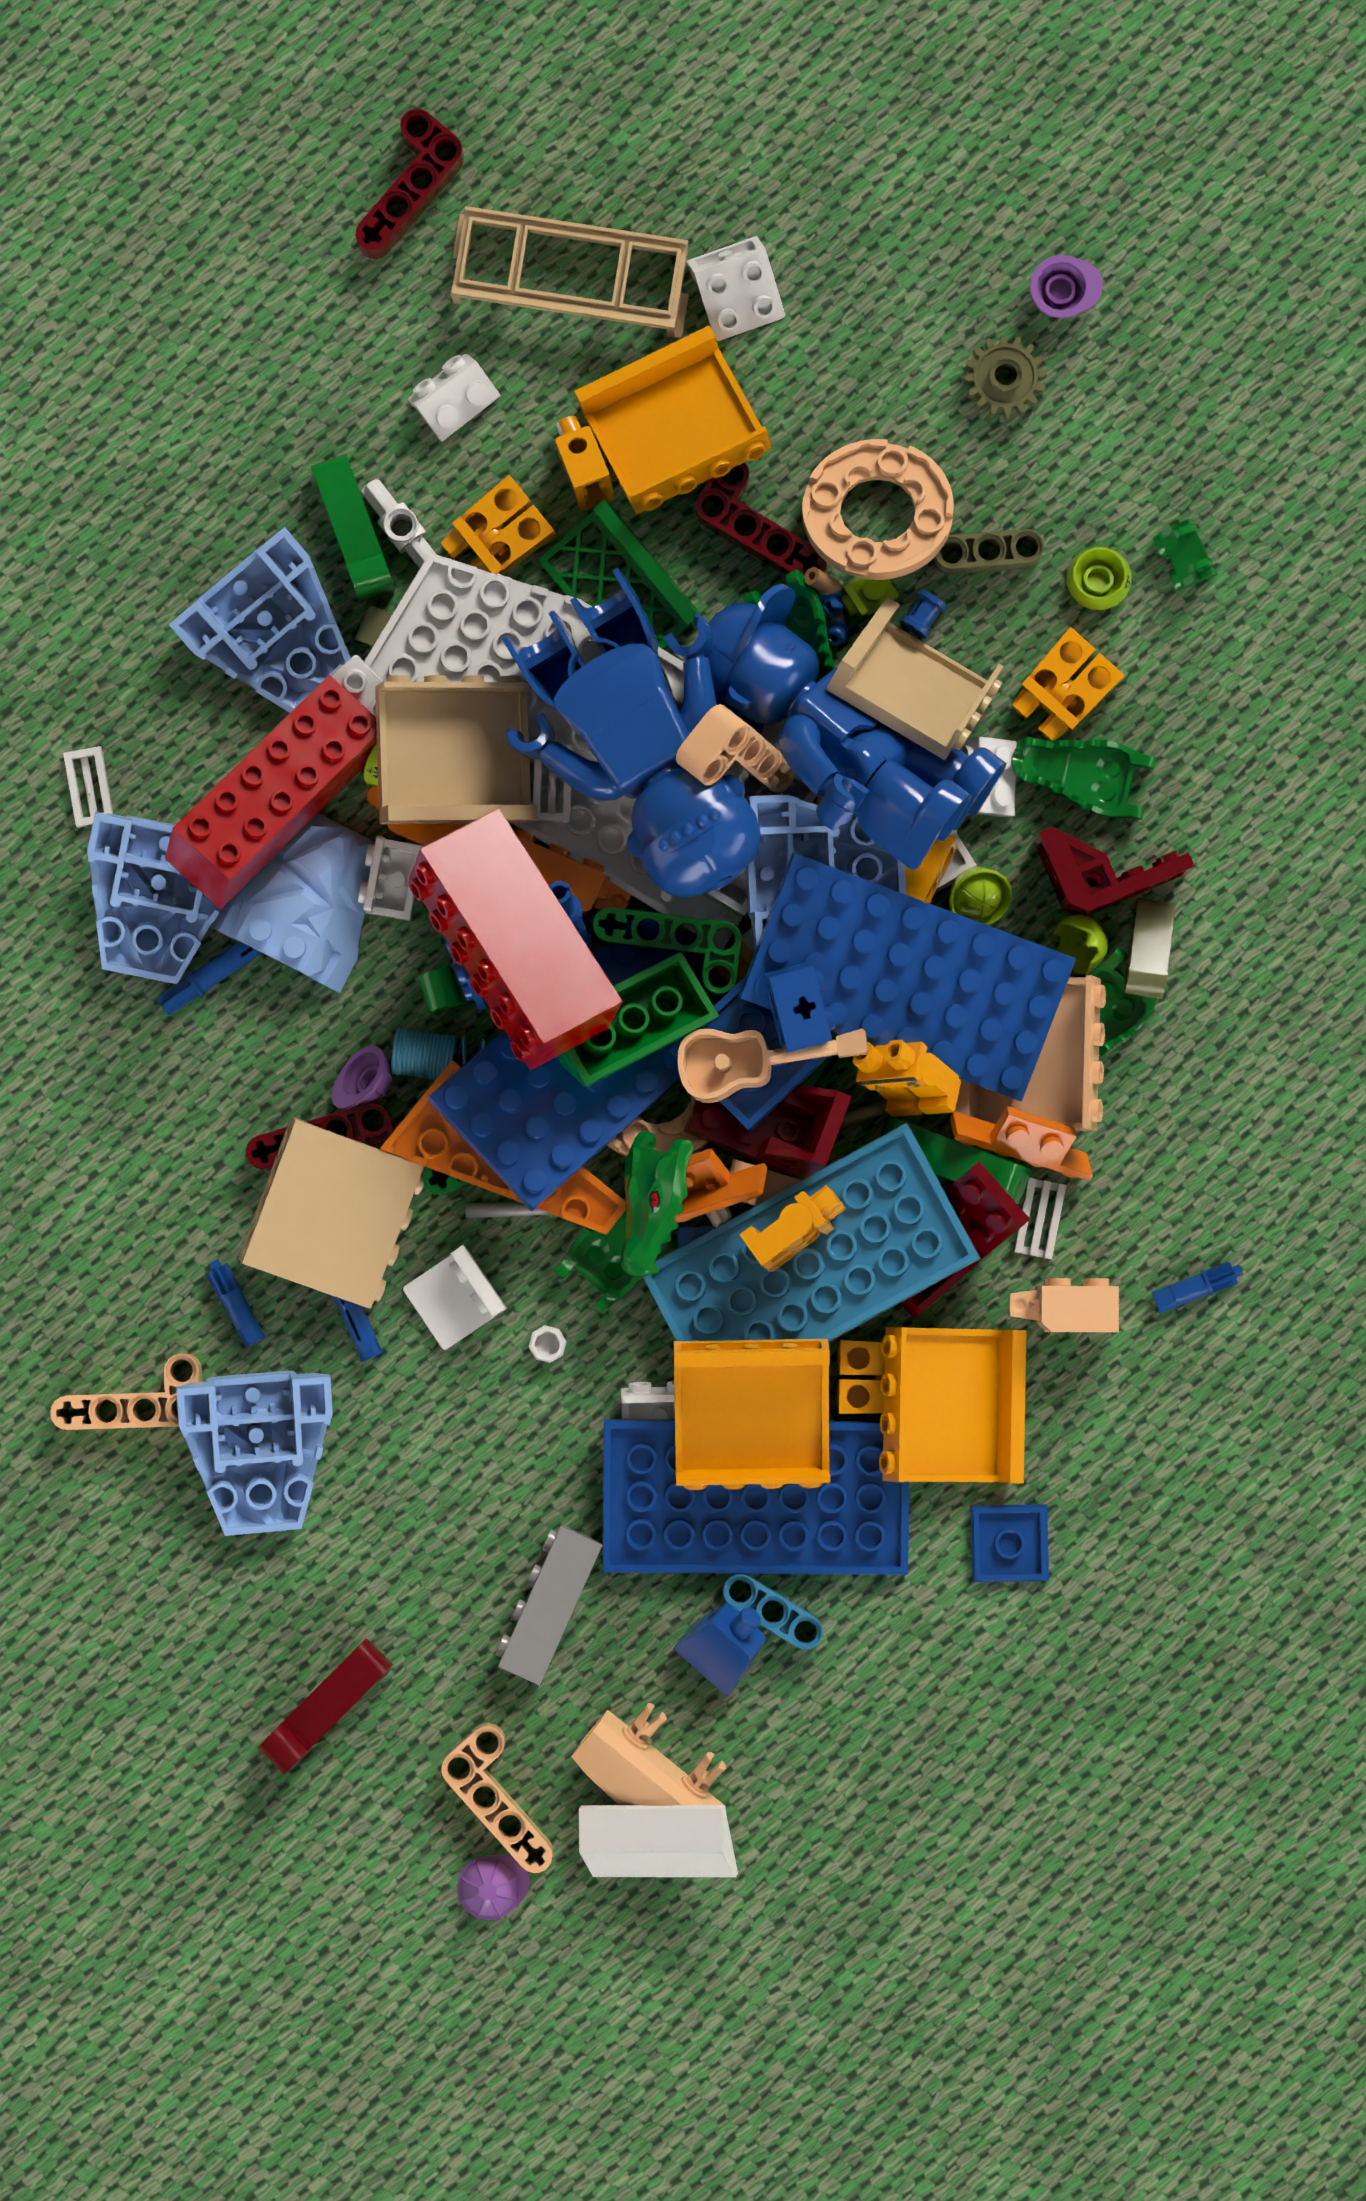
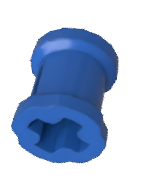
M920 589L917 594V601L907 616L900 618L899 623L918 637L926 640L930 636L928 630L938 615L945 612L947 606L930 592Z

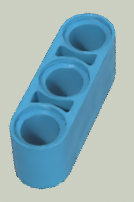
M735 1573L726 1579L723 1586L724 1598L728 1604L732 1605L739 1612L744 1608L755 1610L761 1618L760 1625L800 1649H811L816 1647L823 1636L822 1626L819 1620L808 1611L745 1573ZM743 1580L750 1585L751 1594L746 1600L737 1601L730 1596L729 1588L733 1582ZM775 1600L782 1604L784 1612L780 1619L769 1621L763 1617L762 1608L768 1601ZM801 1621H810L816 1627L815 1636L809 1641H801L795 1637L794 1629Z

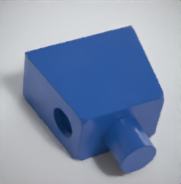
M724 1603L692 1624L673 1649L724 1695L728 1696L746 1674L766 1638L757 1629L761 1624V1618L755 1610L744 1608L739 1613L732 1605Z

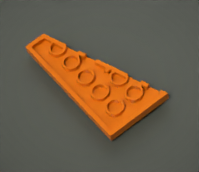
M452 1060L385 1141L380 1150L523 1203L428 1102L429 1095L461 1069ZM582 1167L543 1201L537 1209L606 1235L627 1210L625 1200Z

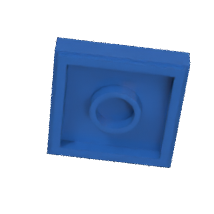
M1047 1504L970 1506L972 1582L1049 1581Z

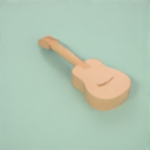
M862 1028L838 1035L836 1040L792 1052H786L782 1048L769 1050L766 1040L756 1030H746L730 1034L715 1029H698L685 1036L681 1041L678 1050V1071L681 1082L691 1097L703 1103H714L726 1099L740 1089L757 1088L766 1085L771 1078L772 1065L838 1055L839 1058L866 1055L869 1051L866 1032Z

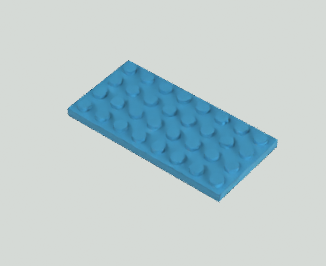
M905 1123L657 1260L655 1264L660 1268L659 1272L643 1278L676 1341L828 1339V1342L981 1258L911 1128ZM825 1185L830 1190L832 1189L846 1208V1210L830 1221L835 1229L827 1235L821 1232L814 1242L774 1272L761 1266L739 1234L751 1225L760 1232L779 1219L781 1211L787 1205L798 1203L794 1197L802 1191L812 1196Z

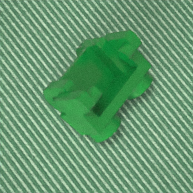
M1186 519L1176 525H1172L1153 537L1159 554L1162 557L1168 555L1174 569L1169 571V576L1177 591L1189 588L1203 580L1218 575L1216 568L1212 567L1214 564L1211 558L1208 557L1197 533L1198 529L1191 519Z

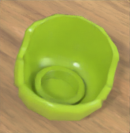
M1082 914L1065 916L1053 933V936L1060 937V943L1056 951L1076 958L1072 972L1078 975H1088L1104 960L1108 952V941L1102 927L1088 916ZM1077 941L1081 942V946L1076 947Z

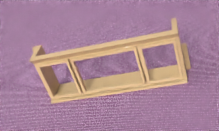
M465 206V213L459 214L452 257L457 259L451 297L453 304H461V298L662 328L667 329V337L682 339L689 294L682 293L688 256V240ZM473 224L516 231L508 286L465 280ZM528 233L620 247L612 302L519 288ZM632 249L676 255L668 311L623 304Z

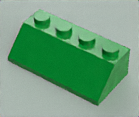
M679 952L613 986L623 1002L609 1028L558 1055L557 1058L562 1066L586 1088L717 1020L719 1015L682 952Z

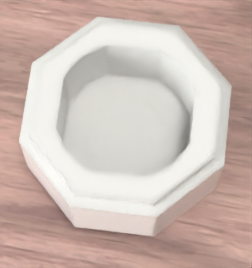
M545 1325L532 1333L529 1348L536 1360L551 1363L563 1356L567 1341L560 1329Z

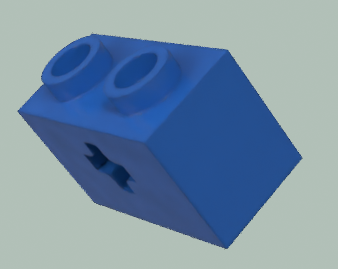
M804 962L763 974L780 1046L783 1050L792 1052L832 1041L830 1030L835 1029V1021L830 1007H824L821 993L826 991V985L820 969L815 970L814 965ZM799 997L809 1002V1005L803 1007V1015L793 1010V1007L799 1005Z

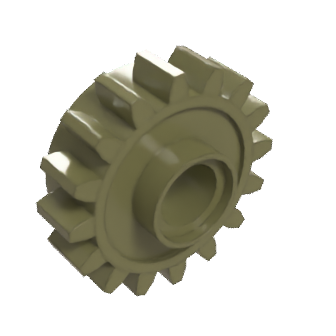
M1001 335L997 345L988 338L985 341V351L978 347L973 350V356L977 361L967 360L965 368L973 373L964 376V384L972 385V388L967 393L968 399L977 397L979 401L976 409L980 411L987 407L990 409V418H994L997 412H1002L1004 419L1009 420L1011 412L1015 410L1020 417L1024 416L1026 411L1025 404L1033 408L1037 405L1038 400L1033 393L1043 395L1045 386L1038 383V381L1046 379L1047 371L1037 369L1042 364L1043 357L1037 356L1033 358L1031 356L1034 349L1033 344L1028 345L1025 349L1020 347L1021 337L1017 336L1013 344L1007 343L1006 336ZM1000 370H1008L1014 375L1015 382L1010 385H1002L996 380L995 374Z

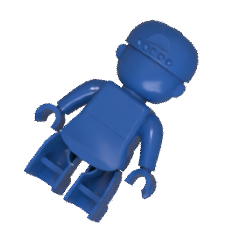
M616 568L612 571L622 587L616 595L599 605L589 608L584 607L575 597L570 600L594 642L598 645L602 655L586 664L576 648L574 638L567 626L554 610L548 614L555 624L556 630L540 642L522 648L507 635L502 638L531 688L547 705L558 711L583 738L598 762L590 761L560 742L555 741L554 728L543 712L534 716L541 728L540 736L536 740L525 743L524 735L520 731L507 728L506 737L508 743L516 752L530 759H540L558 777L586 797L597 801H612L622 796H626L629 799L636 798L631 814L633 830L627 837V845L631 854L641 859L650 879L664 892L681 898L712 892L727 886L735 880L758 854L761 843L760 826L756 814L746 798H743L745 796V787L737 777L731 774L724 775L713 785L706 786L676 762V754L681 744L712 707L716 706L710 663L707 658L713 647V631L705 618L695 613L692 626L698 631V638L692 645L688 647L680 646L672 633L664 636L673 652L685 661L683 663L684 699L682 709H680L672 694L663 664L658 657V641L653 626L628 579Z
M784 584L774 585L762 595L757 605L733 602L716 613L709 621L714 639L711 652L707 656L710 663L716 705L721 704L728 709L731 708L750 721L759 724L770 725L786 719L777 735V744L780 747L784 760L797 777L818 798L823 797L816 808V815L826 827L834 830L843 824L847 825L852 815L857 816L861 828L869 838L906 867L915 870L922 864L936 839L944 841L949 837L952 830L954 831L960 827L967 814L976 815L981 810L1006 768L1007 763L984 747L976 749L970 756L962 750L959 752L953 748L946 760H943L827 691L826 688L837 668L830 671L816 683L819 670L816 652L808 643L785 627V621L796 598L795 591Z

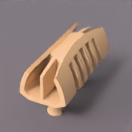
M651 1703L645 1706V1709L630 1727L609 1710H606L571 1756L585 1774L618 1805H724L707 1791L718 1776L726 1770L723 1760L710 1771H706L715 1755L712 1752H707L692 1773L687 1775L647 1742L661 1724L667 1720L664 1712H661L650 1723L647 1722L649 1715L655 1707Z

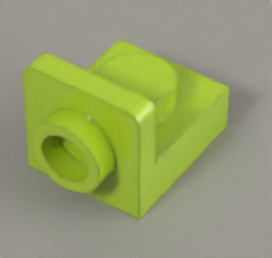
M858 578L851 583L848 581L842 585L844 596H842L841 601L845 611L850 617L857 615L861 622L875 614L887 597L893 601L900 597L889 579L871 580Z

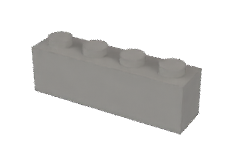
M564 1525L560 1526L558 1532L550 1530L542 1548L543 1551L548 1553L543 1567L535 1564L526 1584L533 1588L527 1602L519 1600L511 1618V1621L517 1623L511 1637L504 1634L495 1655L502 1658L498 1665L499 1668L540 1686L603 1545L602 1542Z

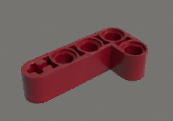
M415 108L409 110L403 115L400 123L404 143L418 156L356 228L355 236L359 250L370 259L382 258L392 249L456 175L464 163L461 141L423 109ZM415 124H423L428 128L427 132L420 137H413L408 133L409 129ZM446 147L452 148L457 152L455 157L449 161H442L437 157L438 152ZM422 175L432 179L430 186L425 189H417L412 185L413 181ZM395 204H403L408 208L406 214L398 218L390 216L388 211ZM380 218H382L385 223L383 228L380 222ZM379 232L381 241L379 243L371 241L368 244L366 235L370 233L375 236Z
M745 462L732 468L738 470L743 476L742 481L736 485L725 483L722 477L708 480L696 502V516L703 526L784 575L797 569L805 576V573L802 572L803 564L794 559L792 566L787 564L792 559L795 548L799 550L797 555L799 560L808 563L813 559L816 561V568L826 573L827 562L820 557L811 544L739 501L749 484V468ZM709 501L719 502L723 507V512L716 517L707 516L702 510L705 503ZM748 520L754 524L756 530L750 536H741L735 531V525L739 521ZM782 540L786 543L788 550L781 556L772 555L767 550V544L770 541Z
M375 1103L365 1104L306 1121L325 1130H328L332 1123L341 1121L347 1127V1138L378 1149L381 1148L395 1130L389 1112L381 1105ZM371 1111H379L384 1117L383 1126L375 1132L368 1131L364 1126V1118ZM287 1127L252 1138L245 1150L248 1162L255 1168L271 1170L278 1152L269 1154V1161L266 1163L261 1158H255V1152L260 1151L259 1144L263 1142L269 1148L280 1146L277 1138L282 1136L283 1139Z
M366 1638L257 1748L285 1775L393 1664Z

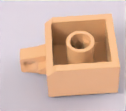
M1071 1278L1045 1279V1286H1036V1290L1010 1293L1009 1316L1036 1320V1323L1045 1332H1119V1286H1109L1108 1278L1083 1279V1286H1071Z

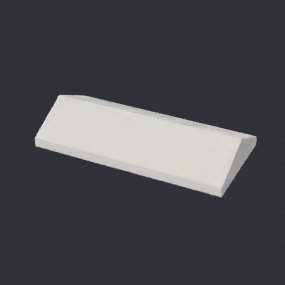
M581 1805L579 1808V1853L593 1877H736L738 1875L725 1805Z

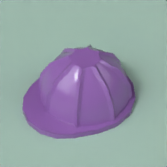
M1056 255L1048 257L1038 264L1031 275L1029 289L1032 301L1040 311L1050 317L1063 319L1078 315L1094 306L1102 294L1103 283L1100 273L1090 263L1073 256Z
M367 1046L357 1051L347 1061L332 1089L331 1099L334 1106L340 1110H348L358 1104L375 1103L382 1096H386V1092L393 1083L390 1060L386 1057L385 1052L377 1046Z
M486 1855L475 1858L465 1865L459 1875L457 1884L459 1901L468 1913L478 1919L494 1920L502 1918L511 1912L528 1892L530 1882L528 1871L522 1868L513 1856Z

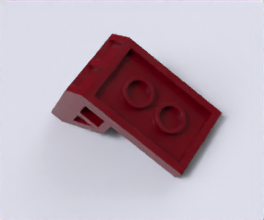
M1055 827L1039 832L1033 840L1062 910L1074 915L1082 914L1089 916L1184 876L1195 867L1189 852L1179 856L1176 850L1155 859L1156 861L1151 863L1153 868L1144 871L1142 865L1121 873V876L1116 878L1106 853ZM1088 878L1094 879L1097 885L1091 887L1088 884Z
M799 1085L750 1133L720 1102L703 1103L695 1100L684 1132L756 1163H764L766 1167L784 1175L806 1179L826 1166L851 1096L838 1090Z
M980 1161L944 1191L981 1259L901 1302L913 1318L921 1314L986 1255L1030 1220Z

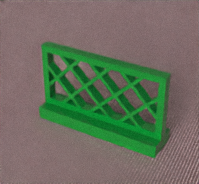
M604 499L592 509V513L537 559L568 596L580 599L577 596L578 579L599 581L597 603L585 602L594 607L603 603L605 581L618 582L616 577H605L607 555L622 556L627 562L626 578L629 583L645 584L651 591L650 607L642 606L644 611L649 612V620L652 626H654L655 612L669 613L679 624L670 632L677 639L686 630L693 627L692 622L695 613L702 616L611 504ZM595 523L603 533L602 549L581 548L583 532ZM576 539V547H567ZM608 540L617 549V551L608 550ZM561 551L575 552L573 574L558 573L549 561ZM581 552L601 554L599 576L579 574ZM632 569L641 579H631ZM563 578H573L572 588ZM656 598L665 608H655ZM656 635L657 639H661L658 647L663 650L669 645L664 639L666 635Z

